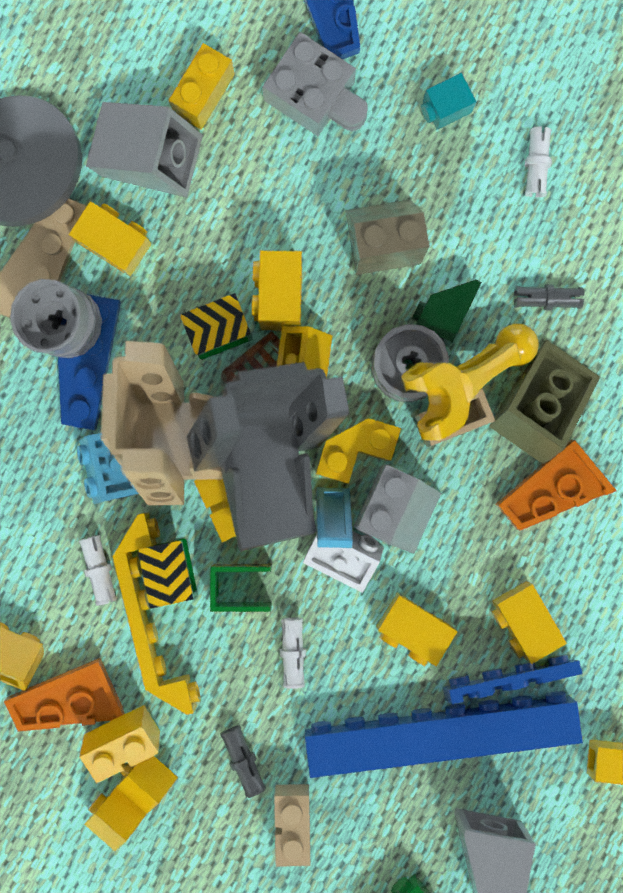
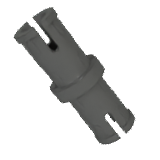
M545 284L544 287L515 286L514 296H528V298L517 297V299H514V307H544V310H552L553 307L581 309L584 304V299L570 298L584 296L583 287L554 288L553 284Z
M237 725L221 732L220 736L232 760L229 763L233 771L237 772L246 798L262 793L266 786L263 784L255 761L257 758L255 753L250 752L241 731V726Z

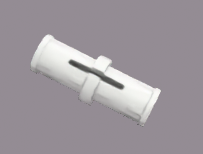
M541 126L530 129L529 156L525 159V167H528L525 196L532 197L533 193H536L535 197L539 198L547 196V173L552 165V159L549 157L552 130L548 127L544 128L543 133Z
M100 535L79 540L87 567L84 573L86 577L90 578L96 606L117 600L109 573L112 570L111 563L106 562Z
M299 617L281 619L283 648L280 649V657L283 658L284 667L283 687L288 689L305 687L303 657L306 656V648H303V618Z

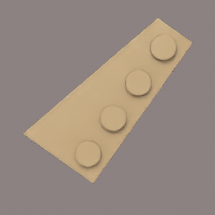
M68 199L52 215L34 223L0 272V315L10 318L12 303L18 292L27 284L40 279L57 280L60 282L75 241L68 234L87 207L86 205Z

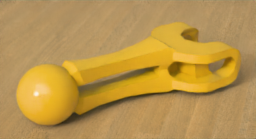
M511 324L499 332L495 344L489 343L480 353L463 364L455 367L449 363L438 362L433 364L420 362L407 370L401 376L405 390L412 389L426 392L428 395L429 406L427 413L417 422L421 439L442 440L460 430L468 418L470 401L484 385L508 367L522 366L533 360L539 347L536 333L527 325Z

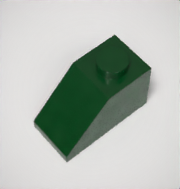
M473 280L430 295L426 303L421 301L418 303L411 319L416 321L415 325H422L434 331L444 342L445 346L449 347L453 343L482 282Z

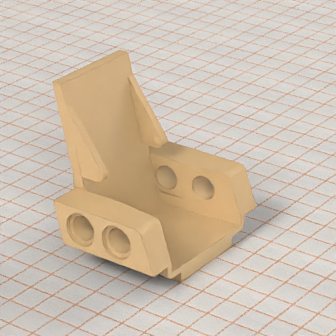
M125 341V356L116 357L113 360L112 373L103 374L101 440L122 466L123 474L147 505H184V480L223 479L221 467L194 472L186 437L209 398L215 396L191 393L189 395V403H184V383L165 345L162 343Z

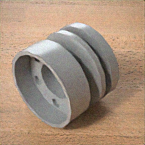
M40 279L27 284L18 292L11 306L10 321L13 333L22 345L35 352L56 357L74 358L85 354L91 349L101 332L102 318L99 307L91 296L57 280ZM63 318L67 319L65 326L61 325Z

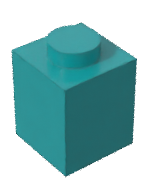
M461 72L426 89L422 101L423 104H421V111L425 120L428 123L433 122L438 130L471 114L477 101Z

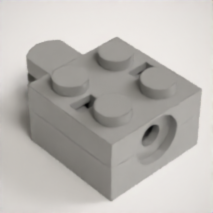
M299 32L262 86L265 102L316 136L320 135L330 119L346 130L356 131L364 125L368 111L366 101L350 91L355 83L356 68L302 32Z

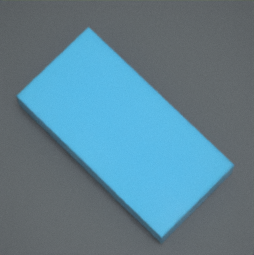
M317 487V547L352 548L350 488Z

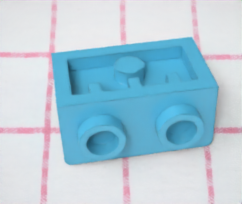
M101 433L87 435L79 440L80 445L77 446V457L80 465H85L88 477L84 479V487L88 498H92L94 504L139 494L123 474L122 466L101 440Z

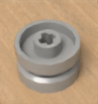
M406 324L393 328L381 338L372 356L371 372L375 384L384 395L398 402L412 403L424 399L428 395L426 392L412 389L405 390L401 376L407 370L405 369L406 364L402 362L410 360L414 366L420 362L433 364L438 362L449 363V356L444 342L434 331L422 325Z

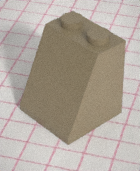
M411 200L345 210L356 275L421 265L430 246L424 212Z

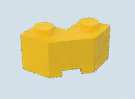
M368 418L328 439L325 442L316 474L349 484L358 453L388 462L392 460L401 428Z
M155 756L132 767L127 762L124 771L120 772L124 777L107 797L101 793L88 808L92 815L84 825L114 851L129 839L144 817L160 803L178 779V776Z

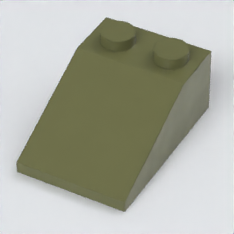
M546 339L538 349L536 356L530 361L494 416L495 421L491 422L489 427L544 465L565 449L600 376Z

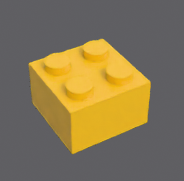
M260 250V261H253V282H255V288H259V295H252V316H254V321L259 322L261 330L281 331L282 326H301L302 251Z

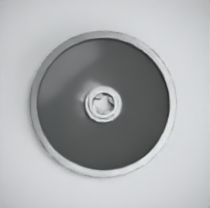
M9 96L0 98V225L8 227L30 225L52 215L71 196L81 173L82 149L73 126L64 114L52 104L30 96Z

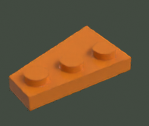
M570 440L562 452L544 465H540L495 505L511 524L521 531L555 517L563 511L589 503L590 500L602 495L611 494L617 490L575 440Z
M101 658L31 686L26 691L22 690L12 694L4 701L18 732L60 728L61 725L82 723V726L95 725L96 722L112 721L125 714Z

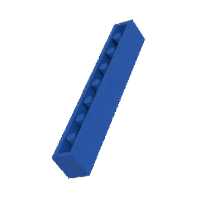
M554 691L546 693L545 699L532 700V696H516L512 698V703L499 704L498 700H484L478 703L479 707L465 709L463 704H452L446 706L444 712L432 713V710L429 708H421L411 711L412 716L398 717V713L390 712L378 715V720L365 722L364 717H351L345 719V724L331 726L330 721L315 722L311 724V729H305L310 778L582 744L578 703L571 696H566L565 692Z

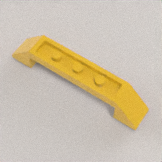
M149 512L142 513L136 516L112 557L145 690L184 714L189 715L195 712L197 708L196 702L201 701L198 684L196 681L189 683L191 681L189 674L163 680L162 676L167 673L165 661L162 655L157 656L154 643L158 642L157 628L154 622L149 623L146 610L150 608L146 590L140 589L138 577L142 576L139 558L132 557V551L157 545L155 538L160 537L156 518L150 519Z

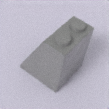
M102 102L86 167L104 178L187 198L203 135L168 106Z
M387 464L382 465L354 527L387 544L414 554L441 493L418 478Z
M456 808L454 815L473 893H527L536 843L522 821Z

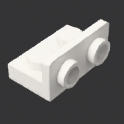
M352 531V548L317 547L316 535L303 563L363 593L380 563L384 547L373 537L360 535Z

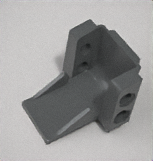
M304 362L238 372L232 382L225 384L222 396L209 398L186 437L194 472L221 467L239 552L312 535L317 532L313 516L310 457L307 453L299 455V451L319 448L348 416L349 408L343 376L327 379L322 369L307 370Z

